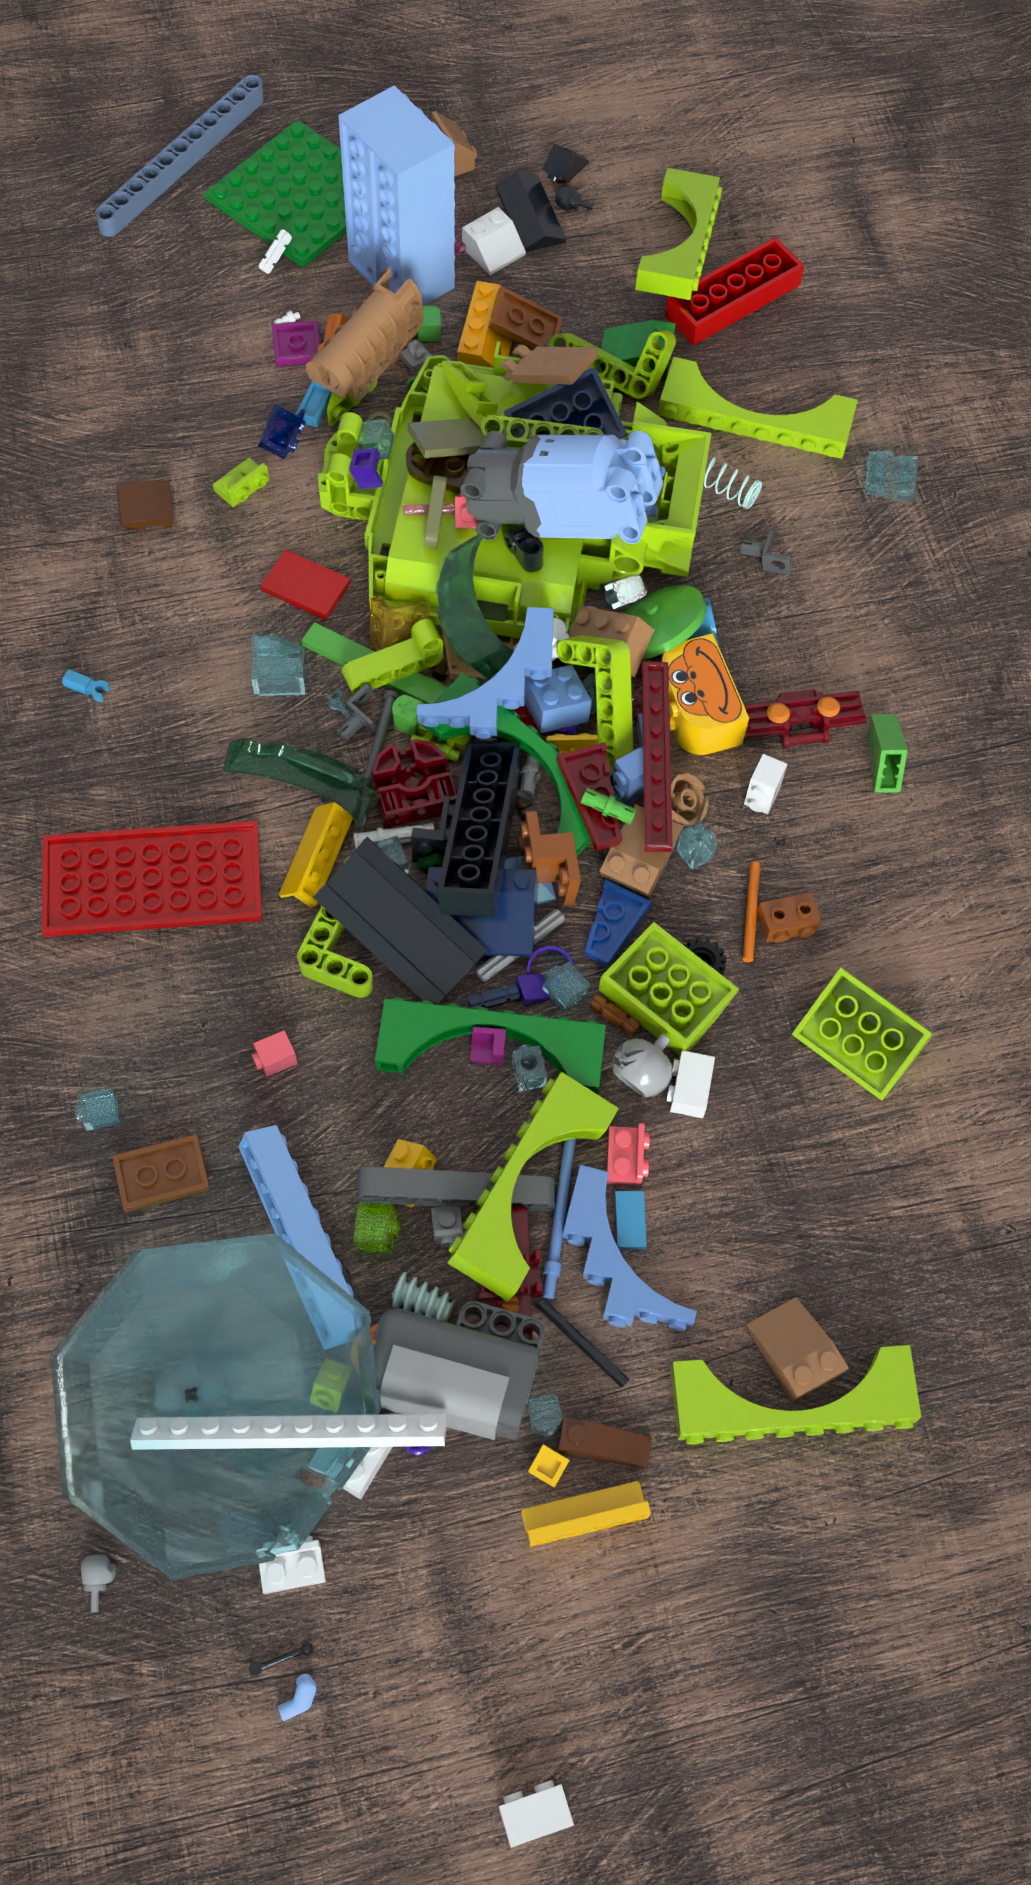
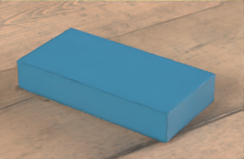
M312 380L295 414V421L318 427L327 410L332 391Z
M615 1191L616 1242L618 1249L646 1250L644 1191Z

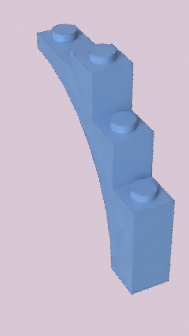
M527 607L525 627L520 641L504 667L484 685L464 696L441 703L417 705L418 723H422L427 727L449 724V726L454 728H462L465 725H470V734L475 735L477 738L486 739L490 738L491 735L497 736L498 706H503L506 709H517L519 706H524L525 677H531L534 680L552 677L554 608Z
M580 1165L564 1227L563 1238L568 1239L567 1241L570 1244L576 1246L590 1245L582 1278L588 1279V1283L595 1286L611 1285L603 1319L608 1320V1323L612 1326L624 1328L626 1325H632L634 1315L640 1316L639 1319L646 1323L656 1324L659 1321L669 1324V1328L677 1331H685L686 1328L691 1330L697 1311L675 1304L652 1290L634 1273L622 1257L613 1239L607 1218L605 1192L608 1172Z

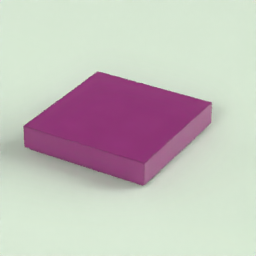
M318 320L271 324L276 366L307 364L317 352V348L321 344Z

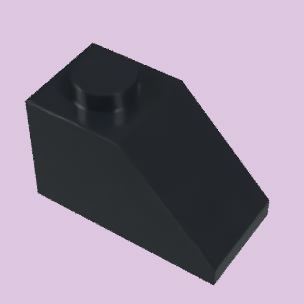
M554 144L542 170L549 173L548 178L556 183H560L561 180L569 183L588 164L589 160L570 149Z

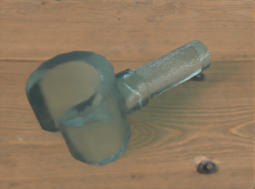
M335 689L338 698L333 699L327 694L329 706L332 709H338L348 720L352 715L344 705L341 690Z

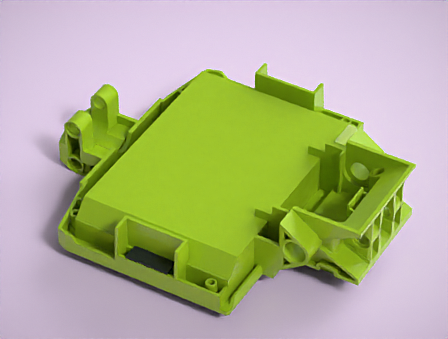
M499 341L496 344L493 368L471 364L466 365L488 383L485 393L498 403L496 414L504 416L505 410L558 384L513 383L512 380H505L503 376L508 370L500 368L499 365L507 358L512 359L517 364L520 358L502 356L501 342ZM436 355L426 358L401 408L396 407L388 441L364 438L362 418L355 413L347 412L341 416L337 433H334L326 445L323 471L318 473L321 507L337 516L368 520L364 537L365 546L369 552L370 611L382 617L413 622L430 619L434 625L521 638L525 627L527 607L554 608V618L564 622L567 629L566 633L569 634L580 606H584L587 588L600 590V584L638 575L642 572L644 566L661 569V573L688 577L712 433L667 426L664 419L637 402L633 423L621 421L627 436L619 440H628L630 434L637 430L647 433L652 440L660 467H665V473L662 477L663 486L656 502L652 505L658 507L656 516H647L648 522L639 542L634 544L623 541L619 535L612 539L538 537L544 545V564L542 569L537 572L525 571L513 553L508 550L503 538V532L507 530L510 532L521 528L522 524H502L494 540L481 538L475 529H455V497H460V494L446 490L438 547L437 549L424 547L432 485L417 481L409 474L406 468V452L410 445L414 443L408 432V423H413L414 414L422 415L421 422L471 418L451 388L441 366L443 360L451 361L448 357ZM601 379L619 416L623 396L619 393H614L615 381ZM377 448L380 458L376 470L383 481L382 487L360 489L349 471L353 451ZM422 454L413 456L417 460L424 459ZM383 546L390 547L388 556L381 555Z

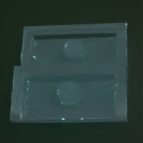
M869 451L865 493L895 500H915L919 465L918 456L894 457L893 451Z

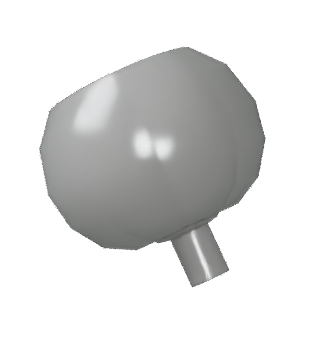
M663 1034L659 1036L654 1044L637 1038L626 1040L617 1048L613 1057V1073L643 1097L657 1096L668 1087L672 1079V1065L669 1058L662 1052L670 1040Z

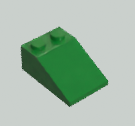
M648 320L605 328L601 349L636 367L649 336L654 332L664 330L671 331L674 334L676 323ZM660 336L658 342L660 347L663 348L665 340ZM650 359L649 367L652 370L655 369V362L653 359ZM601 360L600 367L605 369L606 364ZM669 361L661 378L666 379Z

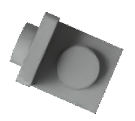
M460 1207L431 1208L434 1243L441 1244L442 1247H450L457 1236L463 1237Z

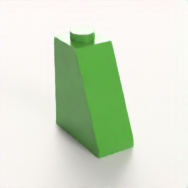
M871 714L868 744L874 793L900 792L908 749L897 714Z

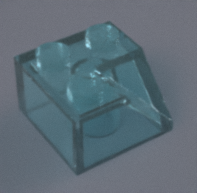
M278 635L252 636L251 680L254 696L305 695V648Z

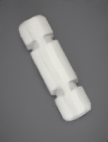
M283 229L276 236L278 239L273 241L266 252V258H262L258 265L267 274L272 271L273 263H277L286 249L284 247L285 244L288 245L292 239V236Z

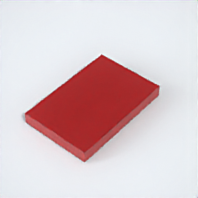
M285 550L260 587L262 592L327 620L351 584L350 578Z

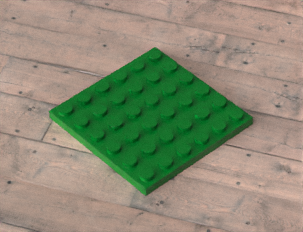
M298 119L204 192L207 201L270 245L274 240L278 239L276 236L280 230L287 231L292 236V239L288 245L285 244L284 247L286 249L282 254L302 268L347 233L341 149Z

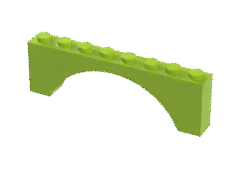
M667 168L661 200L674 207L686 218L693 233L685 242L669 251L642 256L638 267L635 290L687 300L691 299L692 291H697L712 228L721 199L723 187H719L720 177Z
M673 357L660 398L658 415L843 459L858 400L835 394L822 405L797 414L769 415L756 413L738 407L719 396L702 377L697 362Z
M563 1072L555 1080L550 1078L541 1091L545 1094L543 1100L537 1099L529 1112L533 1116L529 1123L524 1121L516 1134L520 1138L516 1145L511 1143L503 1156L507 1160L504 1167L498 1166L489 1180L494 1184L490 1190L484 1189L476 1202L480 1208L476 1214L473 1212L469 1214L462 1226L466 1229L463 1237L457 1236L448 1250L452 1253L447 1262L449 1265L506 1301H509L516 1294L530 1269L518 1248L511 1220L513 1189L523 1165L535 1153L554 1143L572 1139L598 1140L608 1129L619 1109Z
M910 1345L880 1347L875 1353L865 1377L857 1387L837 1401L818 1408L801 1411L771 1409L743 1399L724 1386L709 1370L703 1360L674 1361L670 1367L678 1440H686V1444L703 1443L704 1438H716V1442L733 1441L734 1436L746 1435L747 1440H757L764 1438V1434L776 1433L777 1438L794 1436V1432L806 1431V1435L814 1436L824 1434L826 1429H835L836 1433H850L854 1431V1427H865L866 1431H879L884 1429L883 1425H895V1429H907L914 1427L913 1423H916L921 1418Z

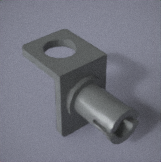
M773 530L769 531L767 540L764 542L742 540L740 554L761 557L763 571L788 575L791 573V557L772 554L774 548ZM772 561H781L785 566L777 567Z
M368 683L346 702L352 716L336 729L338 735L341 738L344 737L346 742L362 727H367L373 734L376 733L374 723L360 710L374 696L372 688ZM366 693L365 697L358 702L360 697Z

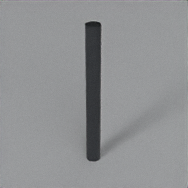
M544 1298L538 1301L535 1307L621 1388L629 1382L630 1379Z

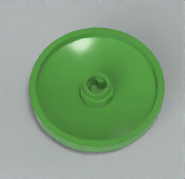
M675 585L643 596L622 613L638 616L655 630L643 656V659H647L668 652L686 641L705 619L707 605L701 592L695 587Z

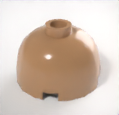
M689 773L671 777L672 821L684 827L693 826L701 822L708 809V797L704 798L702 792L705 789L703 784L697 777Z

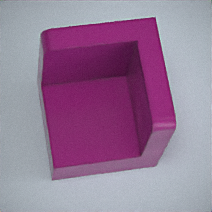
M473 1027L470 1062L503 1066L506 1029Z

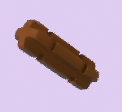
M596 995L590 1003L592 1010L597 1013H603L602 1016L619 1028L622 1026L624 1028L623 1031L629 1035H634L640 1027L638 1020L633 1017H627L628 1014L611 1002L607 1003V999L601 995Z

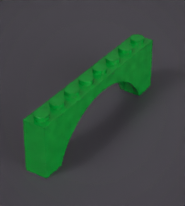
M462 673L432 704L459 698L478 689L482 685L475 677L471 676L469 678ZM498 706L497 736L491 735V737L507 742H520L521 749L534 757L547 772L554 784L560 802L561 818L557 833L573 832L576 855L578 857L591 841L556 762V757L560 752L553 743L549 741L546 743L539 737V732L533 726H526L522 723L520 716L514 710H507L503 706ZM422 724L440 742L454 737L471 735L470 725L454 728L449 726V724H439L436 727H427Z
M401 997L384 999L375 1056L376 1071L404 1074L407 1068L426 1050L455 1037L472 1035L473 1027L506 1029L507 1038L514 1039L533 1048L543 1055L559 1073L563 1072L598 1095L606 1025L600 1024L598 1021L586 1020L579 1022L572 1021L568 1017L545 1018V1016L537 1013L529 1014V1016L520 1015L511 1010L494 1012L485 1007L469 1009L462 1008L458 1004L435 1005V1003L427 1000H422L418 1003L407 1001Z

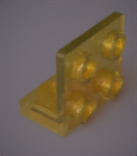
M381 596L372 597L369 644L376 651L411 639V629L414 624L423 619H430V603L428 601H421L391 607Z

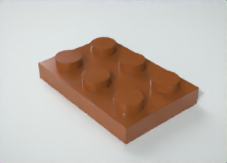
M501 286L496 296L488 328L534 350L536 347H549L551 338L560 332L563 317Z
M197 1134L112 1156L125 1213L210 1191Z

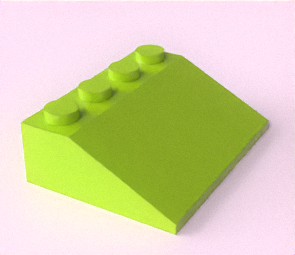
M653 922L601 976L598 991L630 1017L638 1020L640 1025L656 1038H659L661 1034L665 1035L670 1040L667 1046L680 1056L682 1051L690 1052L738 993L739 988Z
M840 967L792 1035L883 1101L934 1035V1032L845 968Z

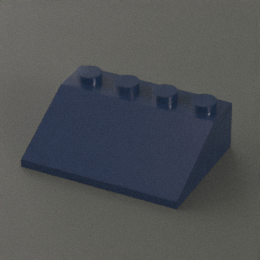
M595 367L584 371L572 385L558 384L504 411L505 417L593 427L600 429L604 435H615L618 439L627 436ZM515 428L511 433L513 437L520 438L525 432L521 428ZM541 431L537 435H549V433Z
M429 867L426 892L439 903L437 889L442 867ZM504 869L495 917L452 915L488 949L484 955L533 957L539 889L536 869Z

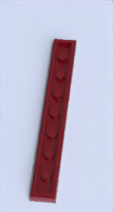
M642 661L644 851L672 852L668 662Z

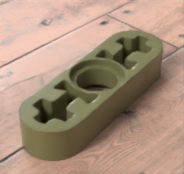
M434 475L424 547L436 549L438 547L447 477Z

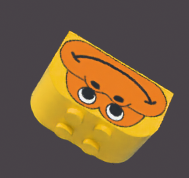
M713 633L686 640L672 650L665 652L662 662H668L670 731H673L677 743L687 752L696 755L711 754L742 745L749 716Z

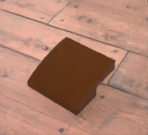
M134 481L117 485L120 527L145 530L147 524L165 527L172 526L173 511L170 482Z

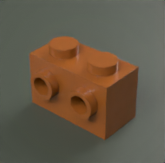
M812 892L761 902L757 911L765 943L771 941L781 943L791 937L800 936L805 938L812 936L818 931L821 923Z

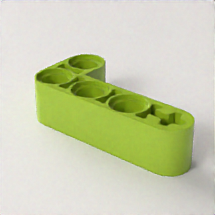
M423 619L412 627L411 639L352 660L343 666L341 672L353 694H356L367 683L373 690L440 663L443 659V641L432 620Z

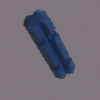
M514 983L507 985L506 989L499 987L481 992L480 996L478 994L470 995L467 997V1004L469 1009L481 1006L488 1008L506 1003L507 999H510V1001L521 998L520 988Z

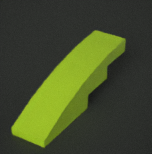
M443 360L441 366L451 388L461 405L481 428L485 417L497 415L498 403L485 393L488 383L462 361ZM490 425L486 432H499L500 428L496 425Z

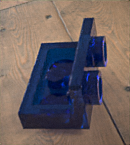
M275 404L270 412L258 446L285 459L289 452L293 453L299 443L296 436L297 433L301 434L306 424V421L303 420L306 411L301 409L295 415Z

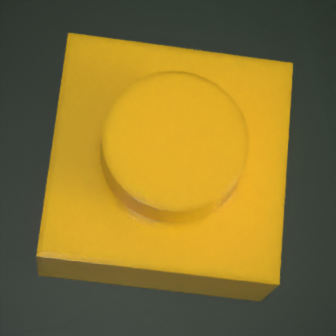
M542 1444L528 1472L555 1488L570 1460Z

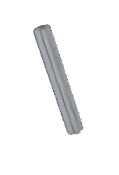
M554 909L535 924L534 944L564 922L565 917L558 909ZM493 956L479 966L476 973L483 982H486L519 956Z

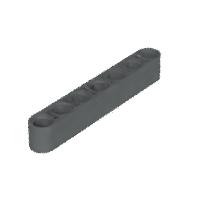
M363 1167L358 1170V1200L367 1203L480 1208L476 1202L484 1189L490 1190L494 1184L489 1181L493 1173ZM518 1175L513 1189L511 1207H527V1211L553 1210L555 1208L554 1179L548 1176Z

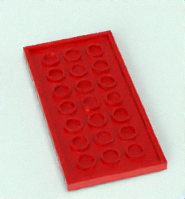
M258 821L43 835L42 934L44 937L262 921Z

